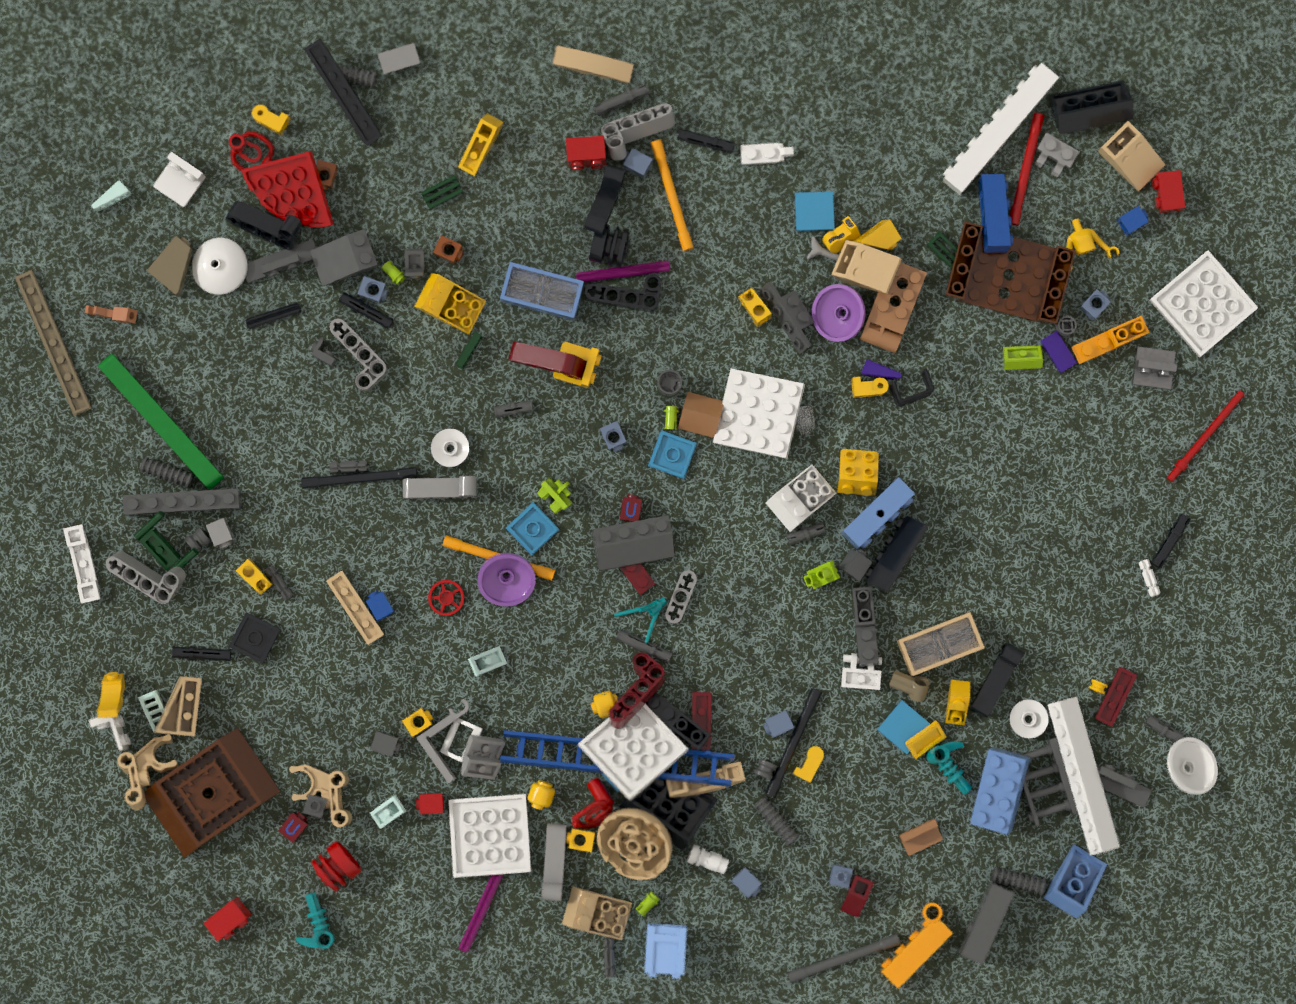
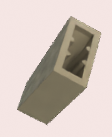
M175 236L148 268L147 272L179 297L182 293L193 250L189 247L191 243L184 237L179 239Z

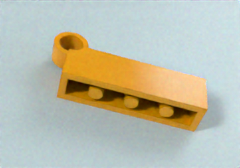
M930 902L924 905L922 909V916L925 919L922 923L924 927L919 932L915 930L908 937L910 941L906 945L901 944L895 950L896 955L892 959L887 958L881 964L883 968L880 971L897 988L953 934L940 921L942 909L936 903ZM930 906H935L938 909V915L934 919H929L926 916V910Z

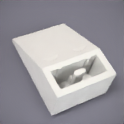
M810 465L775 493L766 504L791 532L837 493L817 469Z

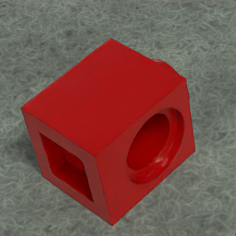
M444 793L420 794L419 798L416 799V810H420V814L444 813Z

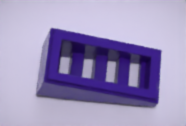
M866 360L860 374L867 377H880L891 380H900L902 376L901 373L871 360Z

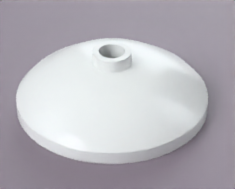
M214 238L206 241L197 249L192 260V274L196 283L203 290L216 295L228 294L237 289L244 281L248 270V261L244 250L236 242L227 238ZM215 261H218L217 267L213 266Z
M1192 737L1182 738L1171 746L1167 765L1174 783L1188 794L1200 795L1208 792L1214 786L1218 775L1217 762L1211 749L1201 740Z

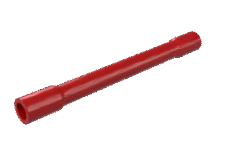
M1033 113L1014 202L1009 214L1011 216V225L1019 226L1025 192L1044 121V115L1040 113Z

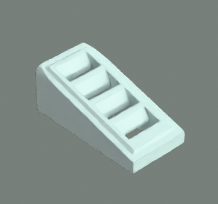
M117 181L91 207L96 212L101 211L130 196L132 193L120 181Z
M158 690L138 697L153 732L156 728L155 722L159 721L161 716L153 719L152 715L159 712L163 713L165 708ZM155 698L156 701L149 704L146 703L147 700ZM155 705L159 706V708L149 711V708Z

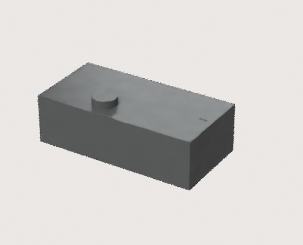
M988 882L973 919L968 924L965 937L957 952L958 954L983 965L1014 896L1013 892Z

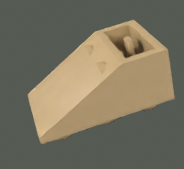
M1129 121L1098 151L1138 192L1165 166V163L1144 136Z
M846 240L831 275L845 284L888 294L902 259L867 245Z
M572 886L562 924L573 929L622 940L632 903Z

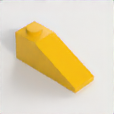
M488 113L480 119L458 166L460 169L473 176L476 175L504 122Z

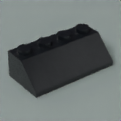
M1123 80L1049 95L1055 126L1059 134H1068L1073 131L1088 130L1093 127L1107 126L1108 124L1134 119L1133 99Z
M906 516L905 519L900 518L895 526L898 529L895 535L890 534L885 542L888 545L886 550L879 552L875 559L877 561L874 568L870 567L865 577L868 578L866 583L884 594L888 593L929 526L909 516Z

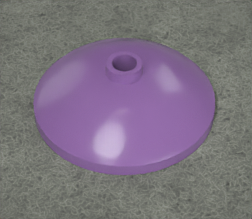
M843 284L830 285L820 291L812 306V319L815 322V328L824 338L835 342L847 341L857 335L865 320V306L859 293L852 287ZM843 310L846 311L845 316L842 315Z
M502 553L489 558L481 566L478 573V587L481 594L486 600L498 606H514L522 603L531 595L535 587V572L531 564L525 558L512 553ZM508 572L509 575L505 576L503 573Z

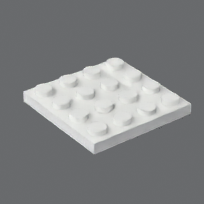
M1209 250L1150 299V302L1199 358L1258 308Z
M730 369L722 402L724 406L713 443L788 459L805 384Z
M628 701L626 705L632 706L636 702ZM646 704L623 728L617 729L612 727L608 718L578 743L583 752L630 801L688 751V748Z
M526 794L449 800L453 878L531 872Z

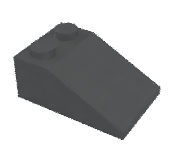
M365 229L345 235L310 250L322 287L377 269L378 264Z

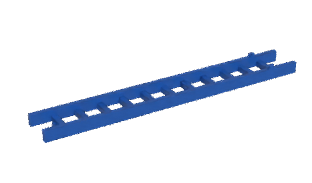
M504 730V737L519 738L520 743H518L517 748L518 757L500 756L501 763L603 773L596 764L595 766L581 764L582 749L579 746L577 747L575 763L561 762L564 743L578 745L583 738ZM526 739L539 741L537 759L523 758ZM545 741L559 743L556 761L542 760ZM688 750L683 756L693 757L691 776L677 774V760L672 765V774L662 773L656 778L731 787L732 780L715 778L717 759L734 761L735 754ZM698 757L712 759L710 778L707 776H696Z

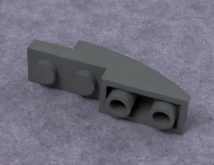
M872 587L852 588L859 666L879 665Z

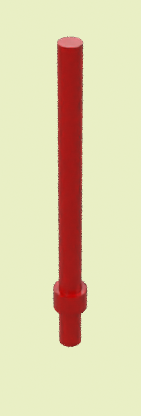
M1238 391L1186 455L1176 462V467L1167 476L1170 482H1173L1181 472L1187 469L1188 463L1245 396L1243 392Z

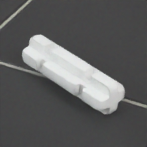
M1149 559L1140 561L1139 566L1140 569H1143L1142 574L1146 586L1149 587V595L1151 597L1159 595L1160 589L1159 586H1156L1157 581L1153 569L1150 568L1151 563Z

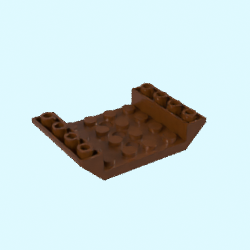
M964 221L945 295L962 303L1030 321L1057 324L1076 250L1058 245L1054 248L1013 237V245L1010 246L1007 252L984 253L983 226ZM1010 252L1017 253L1019 256L1018 261L1011 262L1008 259V254ZM1004 271H1012L1014 278L1006 280L1003 276ZM1002 288L1009 291V297L1006 299L999 296V290Z

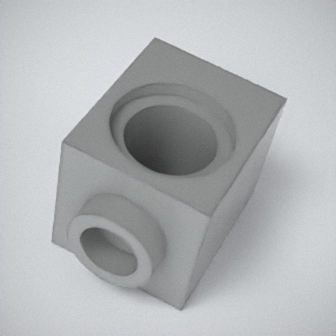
M225 518L206 525L214 547L224 549L231 546L230 542L234 541V538Z

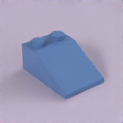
M1074 844L1051 881L1044 899L1073 917L1078 918L1086 911L1107 864Z

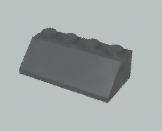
M669 515L593 529L591 534L599 571L674 557L673 533Z

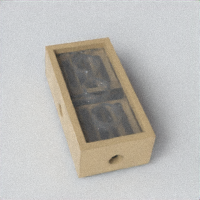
M971 612L897 640L910 676L984 649Z

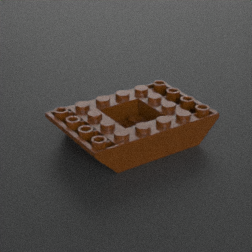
M237 728L162 777L145 790L144 794L147 803L185 858L281 791ZM207 787L212 788L214 791V795L210 799L204 796V790Z

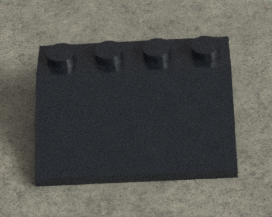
M669 767L663 773L672 774V767ZM655 779L631 801L625 797L619 807L621 809H640L655 816L666 827L672 844L683 851L718 799L709 793L685 797H670L666 780Z

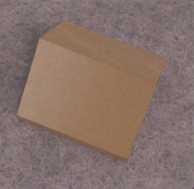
M688 392L678 429L714 438L724 406L722 404L723 401Z

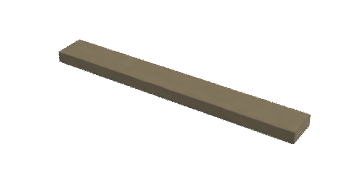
M30 270L16 276V282L73 415L77 416L92 409L34 271Z

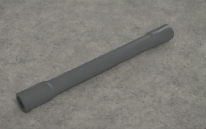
M897 934L812 965L787 972L790 983L872 953L898 946L900 941Z

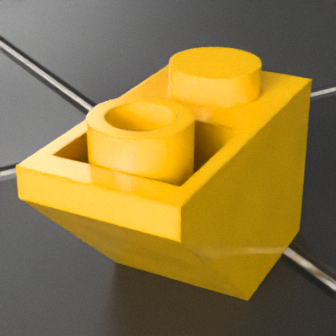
M951 680L945 723L965 725L970 701V682Z

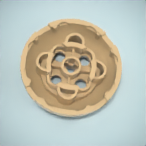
M634 808L615 811L602 822L598 829L597 844L606 863L609 861L616 868L615 871L625 877L636 880L652 879L665 870L669 864L672 855L670 835L663 823L646 811ZM619 852H620V854H621L624 858H627L626 860H627L628 862L624 861V860L619 856Z

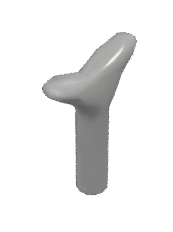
M814 236L811 238L812 251L807 256L808 260L817 255L838 260L840 254L831 253L828 249L823 248Z

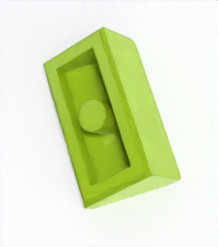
M1041 345L1003 347L1004 370L1042 368L1043 355Z

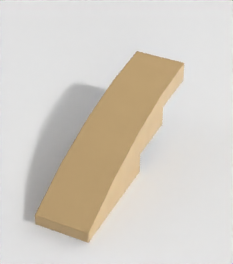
M556 46L552 64L585 75L591 74L627 84L630 83L633 64L562 46Z

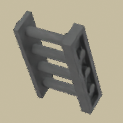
M1057 738L1048 739V744L1043 748L1021 754L1030 757V760L1048 754L1049 756L1052 755L1054 763H1051V766L1026 773L1022 789L1029 809L1026 814L1029 822H1033L1035 826L1040 825L1038 818L1063 810L1070 811L1071 814L1078 813ZM1051 773L1058 774L1060 781L1057 784L1029 793L1026 781ZM1059 791L1061 793L1064 792L1066 800H1063V803L1035 811L1033 799Z

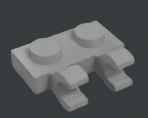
M1046 133L1037 148V151L1041 154L1035 165L1041 168L1047 157L1057 162L1051 174L1058 178L1064 167L1068 169L1071 167L1079 151Z

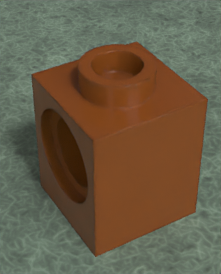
M318 160L317 170L319 176L325 172L330 174L328 180H321L323 190L327 191V188L333 189L338 172L337 164Z
M441 235L433 254L455 265L456 261H461L464 251H462L463 247L461 244ZM453 247L455 252L452 255H446L445 249Z

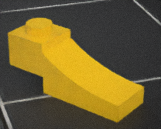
M110 672L104 675L101 698L97 710L98 718L118 717L123 705V693L125 690L124 674Z

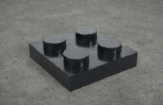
M246 612L228 647L264 664L281 629Z

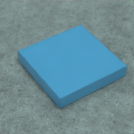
M833 192L795 193L796 231L834 230Z
M661 430L648 467L684 479L697 443Z
M534 502L506 527L531 556L560 530Z
M901 700L877 730L905 754H908L909 749L905 742L930 725V723Z

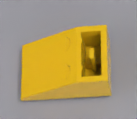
M431 273L414 307L462 332L470 334L486 300L439 274Z

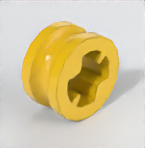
M1091 679L1092 685L1088 688L1100 694H1105L1104 689L1108 685Z

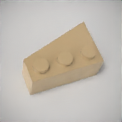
M179 676L154 732L195 736L202 678Z

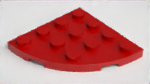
M312 150L241 170L249 189L254 192L261 201L260 203L280 219L285 221L288 215H293L301 220L303 226L325 227L334 224Z

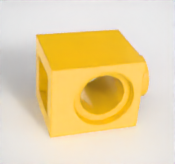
M421 708L402 720L411 736L415 737L432 726L431 720L434 718L428 709L424 711ZM417 716L424 718V725L422 727H417L414 724V719Z
M572 828V832L567 833L566 843L569 844L570 849L592 852L595 832ZM581 834L585 837L586 842L584 845H577L575 843L576 835Z

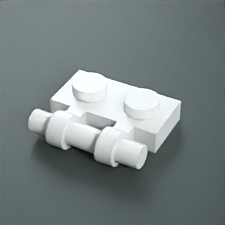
M857 653L843 655V662H849L850 668H842L841 687L880 690L881 671L874 670V665L868 666L867 670L856 669L857 663H859ZM878 657L879 665H882V657Z

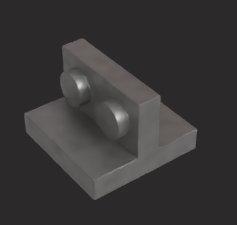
M1137 347L1132 385L1171 390L1173 374L1177 370V364H1174L1176 352Z

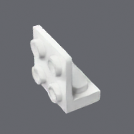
M170 152L167 157L170 162L153 187L180 206L185 207L206 176L179 156Z
M122 715L107 718L96 717L89 720L91 728L97 727L98 730L112 727L119 751L129 749L128 745L131 742L128 734H124L122 727L125 726Z

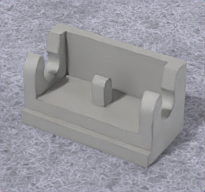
M414 43L378 54L384 74L420 64Z

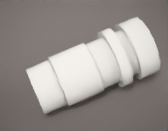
M693 844L687 858L688 863H696L698 867L701 865L714 872L725 873L729 863L728 859L723 858L718 853L707 852L705 848L699 849L700 846Z

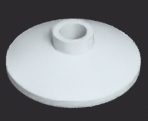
M445 429L437 433L433 438L431 453L433 458L442 466L455 467L467 458L469 443L465 435L460 431ZM449 445L454 446V450L452 452L447 451V447Z
M1023 700L1017 703L1011 710L1010 725L1017 735L1023 738H1035L1041 735L1047 728L1048 713L1041 703L1035 700ZM1027 715L1032 718L1030 723L1025 721Z

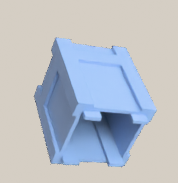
M648 923L645 973H649V977H656L658 973L672 974V978L680 979V975H684L686 925Z

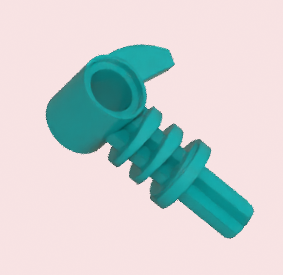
M948 742L928 750L926 754L928 762L933 765L938 764L940 766L938 770H943V776H948L947 782L949 784L953 782L962 794H967L972 787L962 776L964 771L956 769L958 765L952 764L953 759L949 755L951 751L964 747V744L962 742ZM936 750L941 755L940 760L935 757Z
M313 892L307 894L305 898L310 910V914H307V917L312 918L313 922L311 924L315 925L313 929L314 936L312 938L296 937V942L311 948L325 949L333 945L335 936L328 930L327 926L330 924H326L325 920L328 918L323 915L326 909H321L317 894ZM322 934L329 935V944L321 942L320 937Z

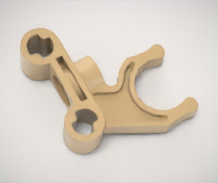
M170 734L154 737L134 755L124 752L118 757V765L130 777L132 788L125 793V800L133 810H140L145 806L146 799L143 787L151 785L148 772L150 768L164 773L174 770L179 766L175 760L168 763H160L155 759V752L161 745L173 743V738ZM127 761H131L128 766L125 765Z
M308 764L291 766V773L304 771L311 778L309 791L305 794H293L292 800H307L308 795L316 796L321 791V798L327 800L325 809L330 808L333 825L336 827L348 826L352 821V814L350 811L343 809L341 790L349 782L348 774L344 771H334L329 774ZM338 774L342 777V781L339 782V785L335 782V778L338 777ZM340 813L342 816H345L344 823H342L341 820H338V815Z

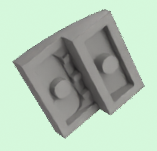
M470 735L462 760V776L495 780L502 764L498 759L505 745L504 740Z

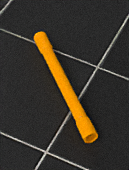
M656 140L651 142V147L658 163L682 250L688 251L694 247L667 164L662 140Z
M447 535L442 545L485 559L501 554ZM530 563L536 576L553 580L554 569Z

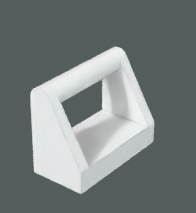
M458 718L451 724L440 753L462 762L464 752L462 757L448 752L460 723L473 729L471 735L480 736L483 728Z

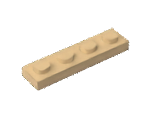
M340 571L326 581L368 645L385 635L343 571Z

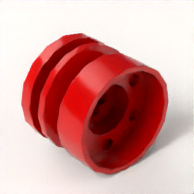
M336 840L326 848L330 855L329 858L320 853L318 857L322 864L315 858L311 861V864L321 881L333 891L338 892L341 888L337 881L345 886L347 883L343 876L346 875L354 879L362 872V869L348 850Z

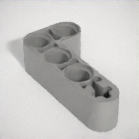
M664 103L604 124L601 130L610 157L616 161L624 159L627 155L625 144L673 127L675 125V118L671 105Z
M334 319L329 326L331 333L365 367L356 377V386L361 391H370L386 376L388 368L380 357L345 321ZM337 324L339 326L342 325V329L346 333L345 336L340 331H336L335 326ZM354 337L357 339L356 345L348 346V340ZM364 351L370 352V357L367 360H362L360 357ZM379 364L382 365L383 371L380 374L374 373V367ZM363 378L370 380L369 385L366 387L360 386V381Z
M476 476L403 479V499L478 497Z
M123 551L114 553L106 560V567L111 573L160 604H166L173 599L186 578L185 571L180 567H173L164 576H161Z
M547 823L542 900L562 901L567 825Z

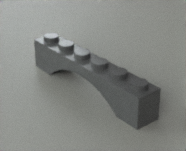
M240 489L123 495V511L126 516L157 514L159 511L170 513L242 509Z

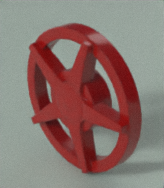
M442 580L435 583L430 589L428 602L432 610L437 614L451 616L462 608L464 593L456 582ZM444 583L453 584L458 589L450 592L446 590ZM441 584L442 592H440L439 596H432L434 589ZM460 591L461 602L458 606L454 602V595ZM431 599L439 600L442 604L440 611L435 609ZM451 604L457 608L452 612L443 613L445 607Z

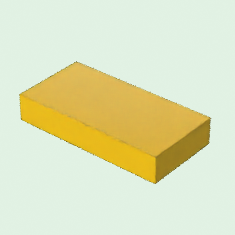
M934 721L907 740L905 744L913 758L917 759L944 740L946 735L939 723Z

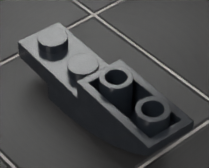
M657 692L646 702V705L664 724L696 749L700 750L711 735Z

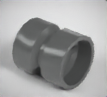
M675 370L663 371L658 377V390L666 397L676 396L682 388V377Z

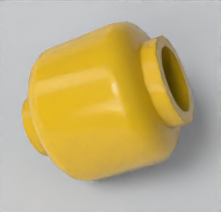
M608 690L594 695V702L590 704L594 714L598 713L600 718L609 717V711L618 699L616 693L613 694Z
M538 780V782L532 784L528 801L532 803L533 808L543 810V807L551 806L555 795V789L552 787L553 784L543 780Z

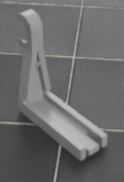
M462 699L465 708L461 712L455 713L454 709L449 708L450 715L417 737V740L448 784L454 781L456 776L428 737L435 736L468 712L470 705L466 699Z

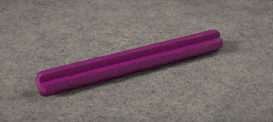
M669 261L623 266L621 268L615 267L576 273V279L586 283L670 271Z
M504 874L491 875L459 945L461 951L469 952Z

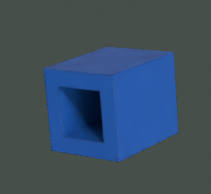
M1137 206L1119 217L1117 222L1125 235L1128 236L1145 226L1149 222L1147 220L1149 217L1143 208L1141 209Z
M377 590L368 595L369 599L366 600V603L378 622L395 612L383 591L379 593Z

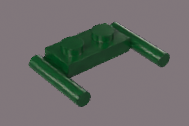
M159 511L134 534V537L141 542L167 572L173 567L183 569L199 552L193 548L180 559L181 556L156 528L153 529L165 517V514Z

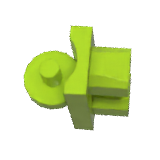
M549 478L541 483L542 487L537 494L543 500H546L550 495L555 501L550 505V508L554 513L565 510L573 504L568 498L571 494L567 489L570 485L568 481L563 484L558 479L554 483Z
M833 560L807 571L808 575L804 576L807 587L812 586L813 589L840 578L837 568L834 567Z

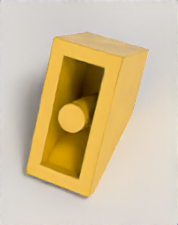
M889 219L880 221L853 242L878 250L887 249L889 251L898 245L897 242L902 238Z

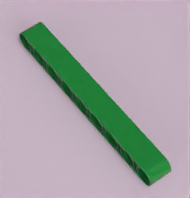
M113 353L97 365L209 490H212L225 478L200 449L193 444L190 438L181 431V428L168 416L163 408L155 402L153 397L144 390L143 386L130 374L126 367L117 360Z

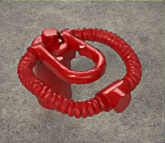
M248 131L242 135L233 134L229 138L230 152L232 153L230 154V160H232L231 162L237 170L241 171L244 167L238 164L236 154L250 163L258 162L262 156L260 147L245 140L247 137H256L269 148L268 155L265 156L261 164L273 161L271 158H273L274 145L261 133ZM246 145L258 151V156L255 159H250L246 154L242 153Z
M595 778L587 784L595 801L573 815L572 825L575 829L595 828L612 814L614 801L600 778ZM588 813L584 818L586 823H583L579 818ZM598 814L594 818L589 819L592 815Z

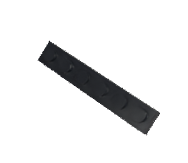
M320 38L304 48L365 146L382 137L383 135L322 39Z

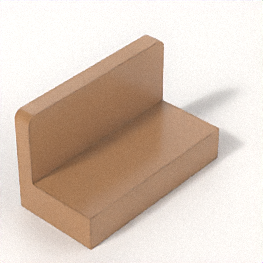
M931 819L899 835L909 856L943 840L935 819Z

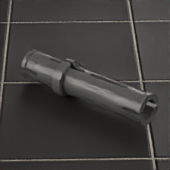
M646 83L631 90L626 89V92L595 104L593 107L597 116H600L625 104L635 103V100L650 95Z
M622 629L619 630L616 640L667 664L673 652L659 647L656 643H645L644 639Z

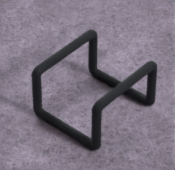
M925 368L921 373L927 390L904 399L901 398L896 382L894 380L891 381L889 387L898 407L932 394L935 388L928 369Z

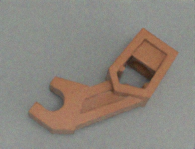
M86 306L85 308L86 314L112 318V321L136 324L138 311L134 309L114 307L111 310L97 306Z

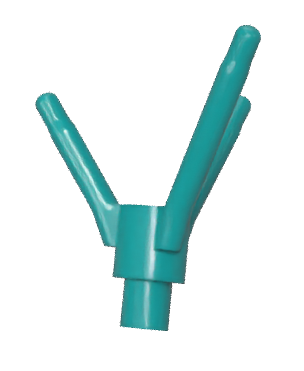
M662 597L651 604L615 613L614 616L618 617L635 612L648 611L652 615L645 638V643H648L659 611L667 604V601Z

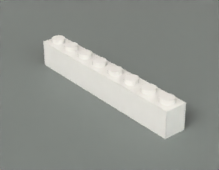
M1043 63L1038 67L1035 65L1029 71L1028 75L1030 77L1026 82L1022 80L1016 87L1018 91L1015 95L1010 94L1004 101L1006 104L1004 108L996 110L992 115L993 121L990 124L985 123L979 131L982 134L978 138L974 137L967 145L969 149L966 153L962 151L955 159L957 161L955 166H949L943 173L945 176L943 182L959 195L963 193L1058 80L1059 77Z
M1073 697L1048 704L1089 853L1093 855L1119 848L1078 699Z

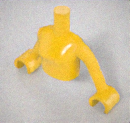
M1079 218L1072 220L1075 232L1071 233L1068 237L1066 248L1072 249L1074 245L1077 255H1082L1096 249L1095 241L1107 252L1108 258L1111 259V250H1114L1117 256L1119 255V249L1117 247L1110 248L1093 229H1082Z

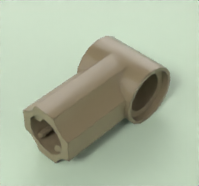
M895 670L889 687L907 693L914 701L922 702L926 698L930 681L922 676L911 677Z

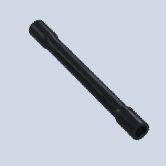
M409 467L397 470L323 477H302V489L394 479L417 478V468Z
M811 688L805 706L766 789L765 794L773 798L777 796L790 761L822 692Z

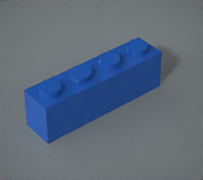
M982 174L978 180L984 253L1007 252L1010 246L1013 245V235L1010 234L1009 230L1011 228V216H1008L1010 200L1006 198L1008 181H1005L1004 174Z

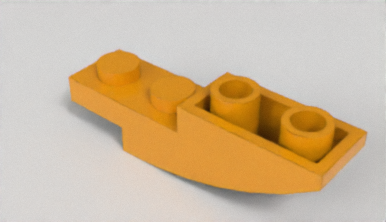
M1141 315L1071 348L1080 365L1150 332Z

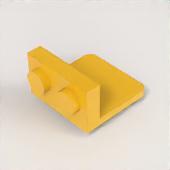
M568 342L562 343L560 351L587 361L582 380L570 378L557 372H553V377L589 389L590 384H594L596 373H594L595 366H599L602 355H599V349L593 347L588 349Z
M842 449L840 452L837 493L875 496L878 484V452Z

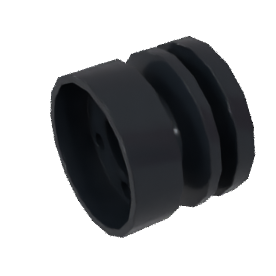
M607 224L602 235L594 232L589 261L602 264L604 257L607 256L609 266H612L613 260L616 258V267L621 268L628 253L630 243L629 229L624 228L623 235L619 236L620 227L617 226L614 234H610V225Z

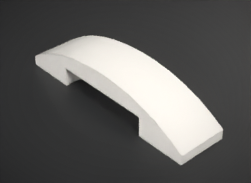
M83 524L64 528L67 547L70 549L78 583L77 589L81 603L98 600L100 599L99 585Z

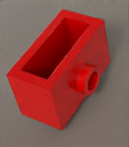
M1181 170L1157 173L1153 179V189L1157 190L1155 206L1156 209L1159 208V214L1183 211L1185 209Z
M236 897L203 924L217 942L223 938L226 941L235 934L233 930L236 927L241 929L249 923L247 919L252 914L240 898Z

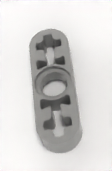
M687 570L680 575L666 610L665 617L672 624L681 621L695 587L697 577L692 571ZM691 574V578L694 580L693 583H688L687 588H691L690 592L686 589L678 588L680 584L684 586L685 580L683 576ZM678 592H684L687 595L685 602L679 603L676 600L675 596ZM672 602L678 606H684L683 610L678 609L677 614L680 616L674 620H671V616L668 615L669 612H673L675 606H671Z

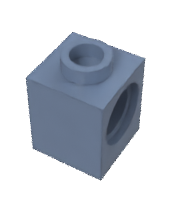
M632 148L631 152L627 151V155L622 162H624L623 166L626 170L644 179L653 163V159Z
M364 276L357 294L359 297L381 304L382 300H386L389 290L386 289L387 285L385 283ZM373 286L379 288V292L376 295L369 294V290Z
M1096 289L1079 309L1094 321L1111 302L1108 300L1109 296L1101 290L1099 292ZM1092 300H1098L1101 304L1100 308H1094L1091 304Z
M618 421L600 428L609 451L617 452L624 449V445L627 442ZM617 433L620 437L616 443L610 442L608 439L610 434Z
M786 710L766 719V724L763 725L767 735L771 734L772 738L794 728Z
M833 864L829 884L849 889L853 869Z
M745 867L731 880L748 898L750 895L754 897L761 890L759 886L762 883Z

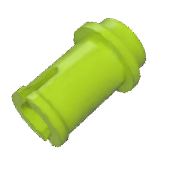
M390 260L381 268L392 279V282L397 285L406 278L404 272H400Z
M666 406V410H664L666 412L664 429L677 430L678 407Z
M652 891L647 893V897L635 908L644 917L655 904L658 905L660 900Z

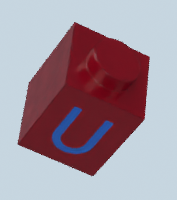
M628 494L627 497H623L620 521H639L642 499H639L638 495Z
M292 812L278 832L292 843H295L309 825L306 822L308 818L301 812L297 814Z

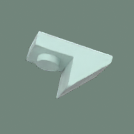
M500 646L468 658L475 676H481L507 664Z
M394 795L370 812V814L381 829L404 814L406 810L397 796Z

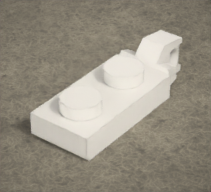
M778 143L740 145L742 165L780 163L784 161V157L794 155L793 147H783V144Z

